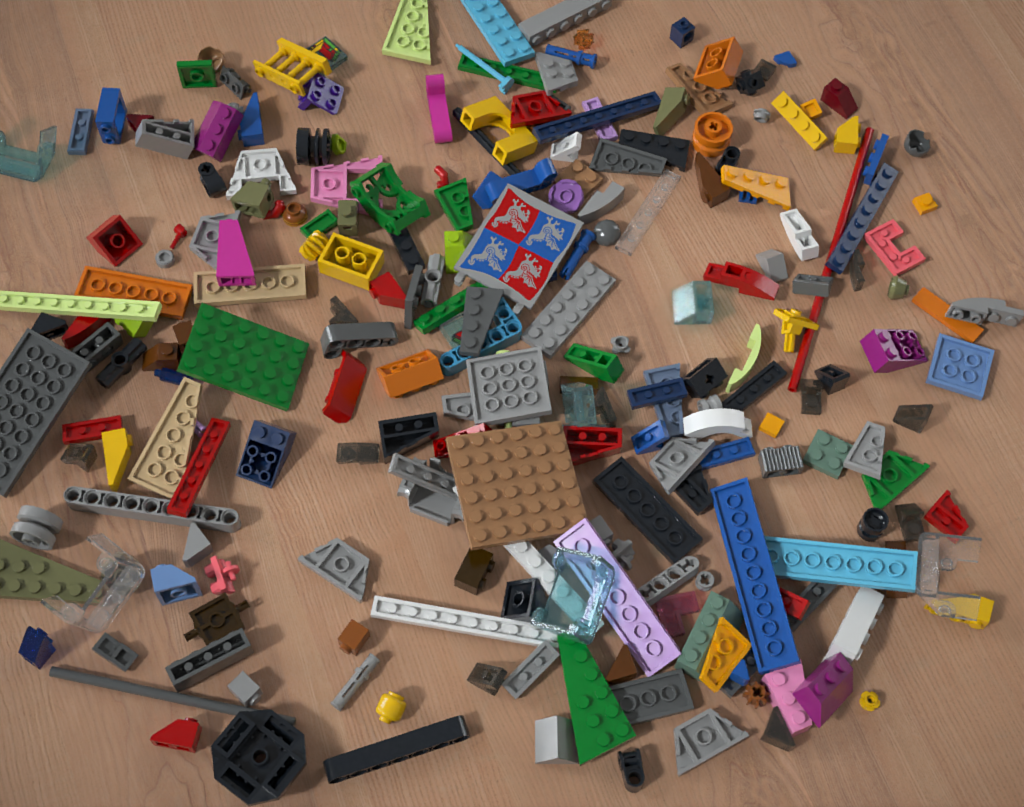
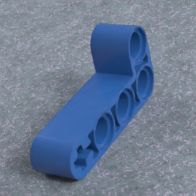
M545 158L539 161L533 169L492 181L485 185L484 188L491 203L495 204L508 183L526 193H531L550 186L558 176V173L551 158Z

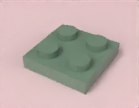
M818 429L802 462L830 477L838 479L843 469V462L853 445Z

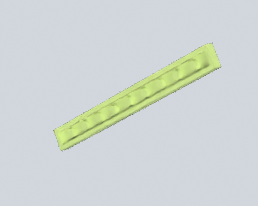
M0 291V310L42 312L45 314L157 322L162 309V304L158 301Z

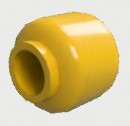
M392 691L382 694L376 707V713L380 715L379 720L387 724H391L392 721H400L407 706L406 702L403 701L404 697Z

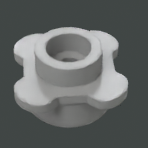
M754 109L755 113H753L755 121L766 123L770 119L771 113L766 109Z
M626 336L613 337L611 339V344H613L612 352L614 354L620 352L629 353V338Z

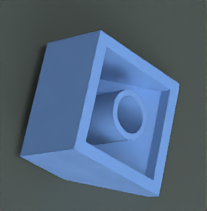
M160 564L150 569L154 592L162 606L203 596L195 577L172 564Z

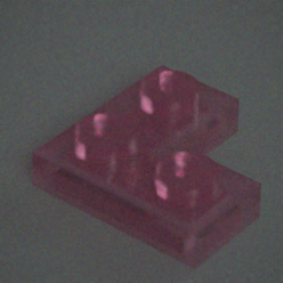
M695 591L665 596L655 603L659 620L672 638L685 635L681 616L698 613L700 610Z

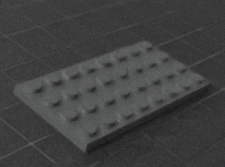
M27 328L0 369V495L5 498L11 492L93 365L86 359Z

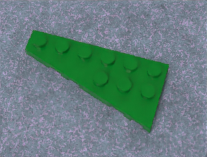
M573 626L557 634V642L579 766H582L636 738V734L576 626Z

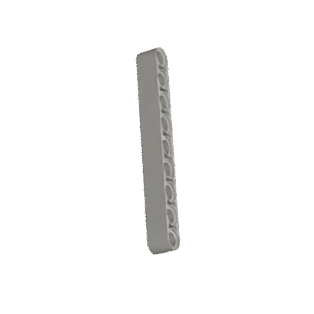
M76 486L67 488L63 495L68 506L75 511L190 527L191 523H195L200 529L228 533L237 532L241 527L237 511L230 508L194 503L189 514L196 513L195 516L184 518L168 515L167 507L171 500ZM79 496L76 500L71 501L73 497ZM98 499L97 502L91 503L92 500ZM117 502L115 506H110L111 503ZM132 505H137L134 509H129ZM156 507L155 511L149 512L151 508ZM210 516H216L213 520H207ZM231 518L235 519L232 523H226Z

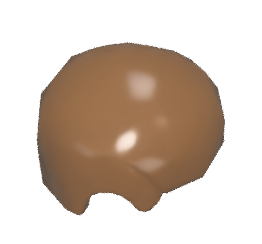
M211 46L201 49L197 55V60H212L215 73L221 71L222 66L225 65L223 53Z

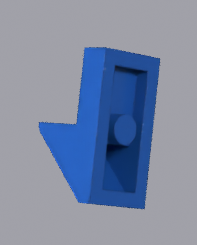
M663 420L656 421L631 437L637 455L661 450L664 447L663 442L670 438L665 421Z

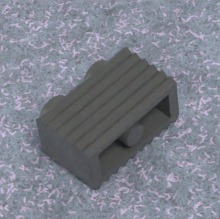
M785 445L780 449L767 447L761 450L758 456L762 478L801 474L804 468L799 446Z

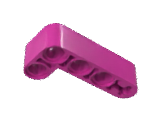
M426 75V92L435 144L452 142L444 75Z

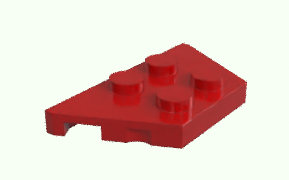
M544 90L515 95L511 102L510 128L563 119L571 116L572 112L569 109L566 111L560 107V102L551 96H547Z

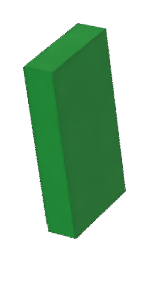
M327 209L302 226L300 232L306 238L316 230L326 234L338 225V218Z

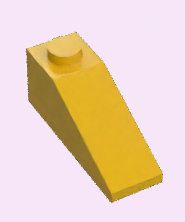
M125 428L101 433L108 485L112 492H117L131 456V446L134 445L132 435H128Z

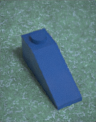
M254 92L243 114L244 117L240 123L241 130H237L239 141H243L244 147L265 144L258 94Z

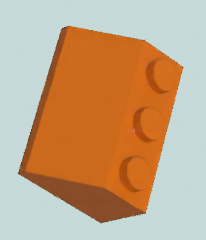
M735 37L704 47L693 77L695 82L715 89L727 88L733 84L743 55V50Z
M429 349L376 368L386 394L394 399L402 397L404 393L409 391H419L425 385H435L439 383V380L444 379L438 358Z

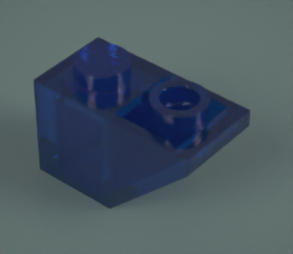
M29 626L26 629L18 653L23 659L40 670L56 649L52 645L53 640L48 637L45 631L39 627L35 630Z

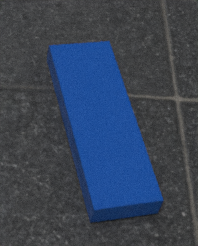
M745 437L714 446L700 464L703 471L754 457L756 453L750 438Z

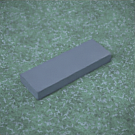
M75 109L67 149L69 155L87 154L94 118L93 109Z

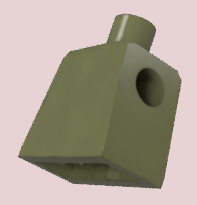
M263 178L260 183L248 181L230 199L234 209L240 210L242 214L264 219L274 201V195L270 188L272 185L271 181L267 178Z
M338 200L337 224L340 235L358 237L359 202L357 200Z

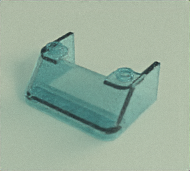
M51 126L40 131L37 152L6 145V136L0 130V174L30 182L41 180L55 155L57 126Z

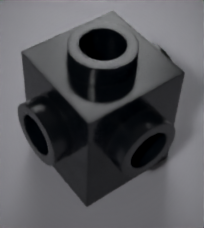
M747 69L740 72L741 75L735 77L736 88L740 94L754 95L758 89L765 87L761 70Z

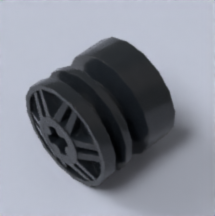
M299 127L296 135L297 164L310 165L312 157H315L317 166L320 165L321 158L323 166L329 165L332 155V139L329 128H324L323 136H321L320 128H317L315 136H312L311 128Z

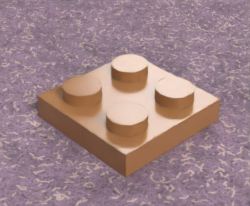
M576 159L553 182L555 185L563 179L576 181L584 192L585 200L603 183V178Z

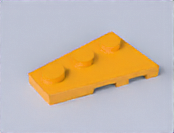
M724 617L719 618L699 679L714 693L719 691L731 672L752 647L751 642Z

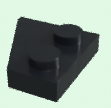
M699 463L674 490L697 516L713 504L711 493L708 491L707 481L702 473V466Z

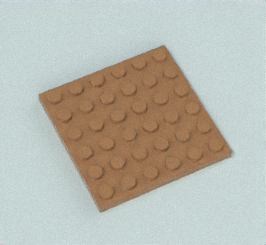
M561 420L446 437L445 441L471 551L558 537L584 518H587Z

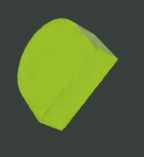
M337 133L333 134L331 137L333 153L335 155L344 154L347 142Z

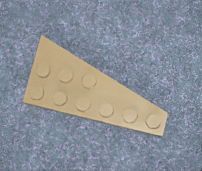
M187 377L183 378L127 479L170 500L172 499L189 463L203 389L202 384Z

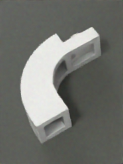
M726 408L708 409L683 418L685 436L697 438V440L717 433H729L742 438L753 437L751 419L745 418L744 412L740 410Z

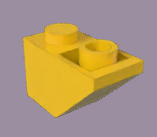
M859 116L852 117L837 128L834 136L833 152L855 154L856 148H859L861 144V137H858L861 131V123H858Z

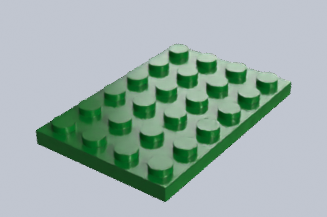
M201 303L177 372L287 412L309 343Z

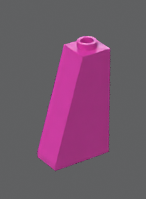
M219 220L216 278L219 286L256 285L254 271L238 220Z

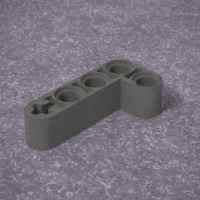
M393 322L331 324L325 327L320 338L323 356L326 359L338 357L342 349L388 347L397 344L399 341Z

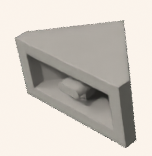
M770 249L755 255L768 278L776 283L788 279L783 253Z
M195 523L190 524L183 556V562L187 568L192 567L214 552L210 542Z

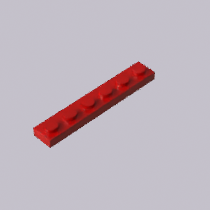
M211 418L167 507L168 514L187 518L231 427L229 421Z

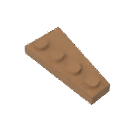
M681 63L666 68L665 73L677 87H685L687 94L690 96L691 104L701 115L707 112L721 113L732 108L733 103L721 98L722 95L719 92H713L708 86L695 82L693 79L695 74Z

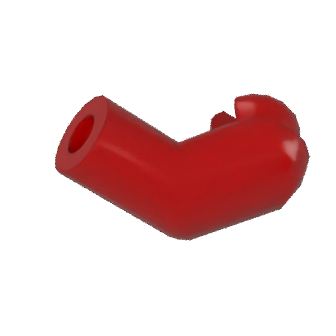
M440 165L436 166L434 172L440 177V181H437L436 184L437 188H441L449 184L448 173Z
M276 200L275 207L268 211L263 220L279 218L286 208L284 201Z

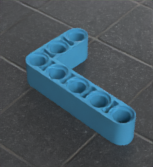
M503 297L493 317L497 327L487 332V337L483 344L485 348L481 349L479 357L493 355L521 339V322ZM460 346L441 355L440 367L442 374L452 376L467 368V359L478 358V356L461 357Z

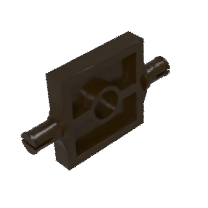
M224 593L189 612L193 620L194 629L183 634L186 641L188 642L199 636L207 646L211 642L227 636L232 631L240 628L244 630L245 626L240 619V612L250 608V605L245 600L235 606L229 600L227 594Z

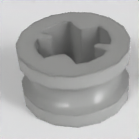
M707 571L700 572L695 580V585L700 591H709L714 583L713 575ZM702 577H704V580L705 578L709 579L708 585L701 583Z

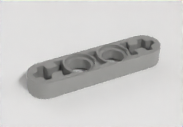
M694 556L682 558L641 586L638 591L649 606L653 605L695 576L699 571V560ZM678 574L681 577L678 579H672L670 575ZM657 584H663L665 585V588L657 589L654 586Z

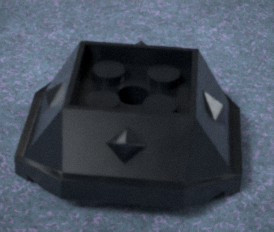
M271 709L239 711L211 745L214 779L248 806L279 800L307 765L305 735ZM265 754L266 759L263 762H255L258 755Z

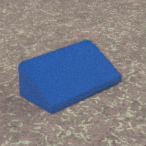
M492 171L487 174L472 196L482 209H489L493 206L484 188L485 185L501 179L500 176Z

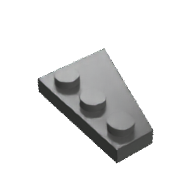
M867 421L844 460L843 467L880 480L886 427Z

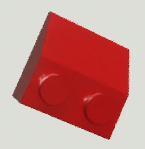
M121 215L111 216L86 237L95 250L114 267L143 244Z

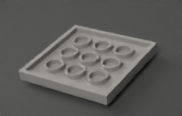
M541 346L466 360L475 426L482 423L489 426L552 414Z

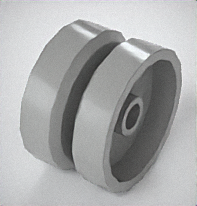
M24 505L21 506L17 515L19 522H14L9 534L24 545L48 551L52 550L56 541L54 534H59L64 522L50 511Z

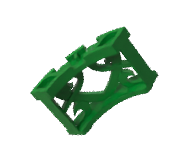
M381 162L369 172L349 183L352 195L358 199L370 217L388 233L400 235L402 229L420 217L427 218L431 215L424 198L415 195L410 190L407 192L401 186L403 183L397 176L391 163ZM380 173V176L376 181V179L373 176ZM367 180H369L372 183V185L366 184V188L369 190V192H366L362 185V183H364ZM379 192L383 196L397 198L396 210H386L379 207Z

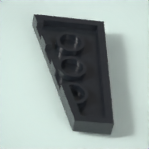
M621 129L619 144L667 158V166L671 167L672 165L685 172L690 140Z

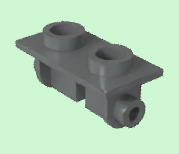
M222 66L219 80L242 100L244 93L249 94L251 92V85L245 80H241V77L234 69Z

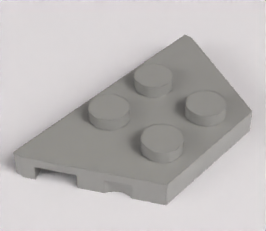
M535 52L534 58L547 96H551L555 90L559 89L562 92L567 88H573L578 85V78L571 60Z
M235 210V213L228 215L219 213L214 216L200 217L189 248L215 270L217 269L219 220L233 219L239 222L242 215L241 211Z
M672 437L649 462L650 468L668 495L680 485L714 448L715 440L708 439V442H697V438L683 439L681 437Z
M335 538L326 545L315 548V551L305 556H299L298 562L359 603H362L370 565L369 558L339 538Z
M711 708L675 727L673 733L677 775L679 777L745 740L749 737V734L732 725L733 723L726 718L720 717Z

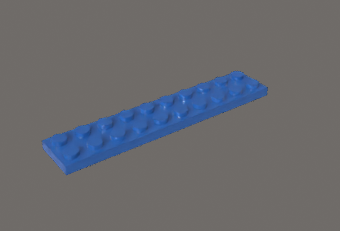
M748 478L739 479L710 489L759 674L763 675L800 664L795 640Z

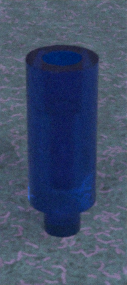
M164 367L162 370L155 369L154 376L159 377L160 381L180 385L184 377L194 380V377Z

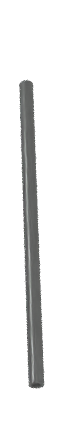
M52 666L49 672L50 677L234 716L239 711L258 710ZM278 714L292 726H295L296 717Z

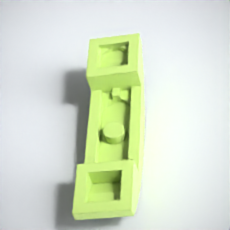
M759 324L755 325L747 344V348L752 349L742 371L737 368L734 369L725 391L727 393L738 388L747 379L755 365L761 346V329Z

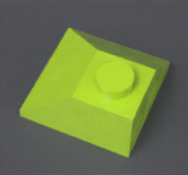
M444 231L446 274L458 273V271L454 270V266L474 236L464 231Z

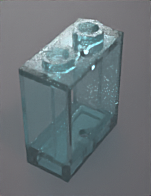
M581 382L562 384L565 422L576 427L596 425L593 386Z

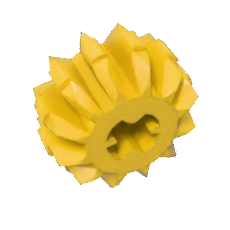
M316 230L300 246L299 252L305 259L313 261L322 253L329 239L323 232L321 233L319 230Z

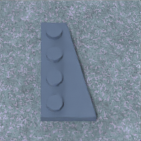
M680 363L643 371L646 386L681 378ZM682 399L653 405L657 420L665 421L670 437L667 440H670L672 437H683Z

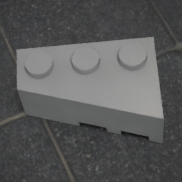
M142 119L136 131L135 146L188 159L194 148V119H189L188 122H180L179 119H174L173 122H164L163 119Z

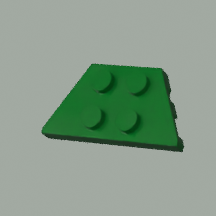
M888 450L883 455L880 480L864 474L861 475L873 507L883 510L925 473L930 465L927 463H917L912 461L913 458L901 456L897 452Z

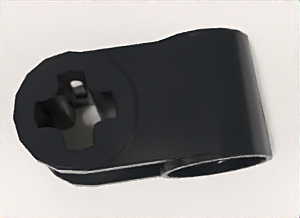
M729 146L725 149L715 167V171L719 176H721L723 165L737 167L740 150L735 146Z
M209 162L201 163L198 167L200 181L208 196L211 198L227 191L222 177L219 176L213 164Z
M639 748L625 753L618 751V764L625 789L631 793L639 792L645 780ZM632 776L637 777L640 783L632 784L629 778Z

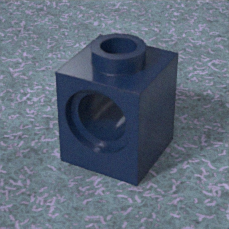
M683 17L672 24L669 38L681 49L693 41L695 26Z

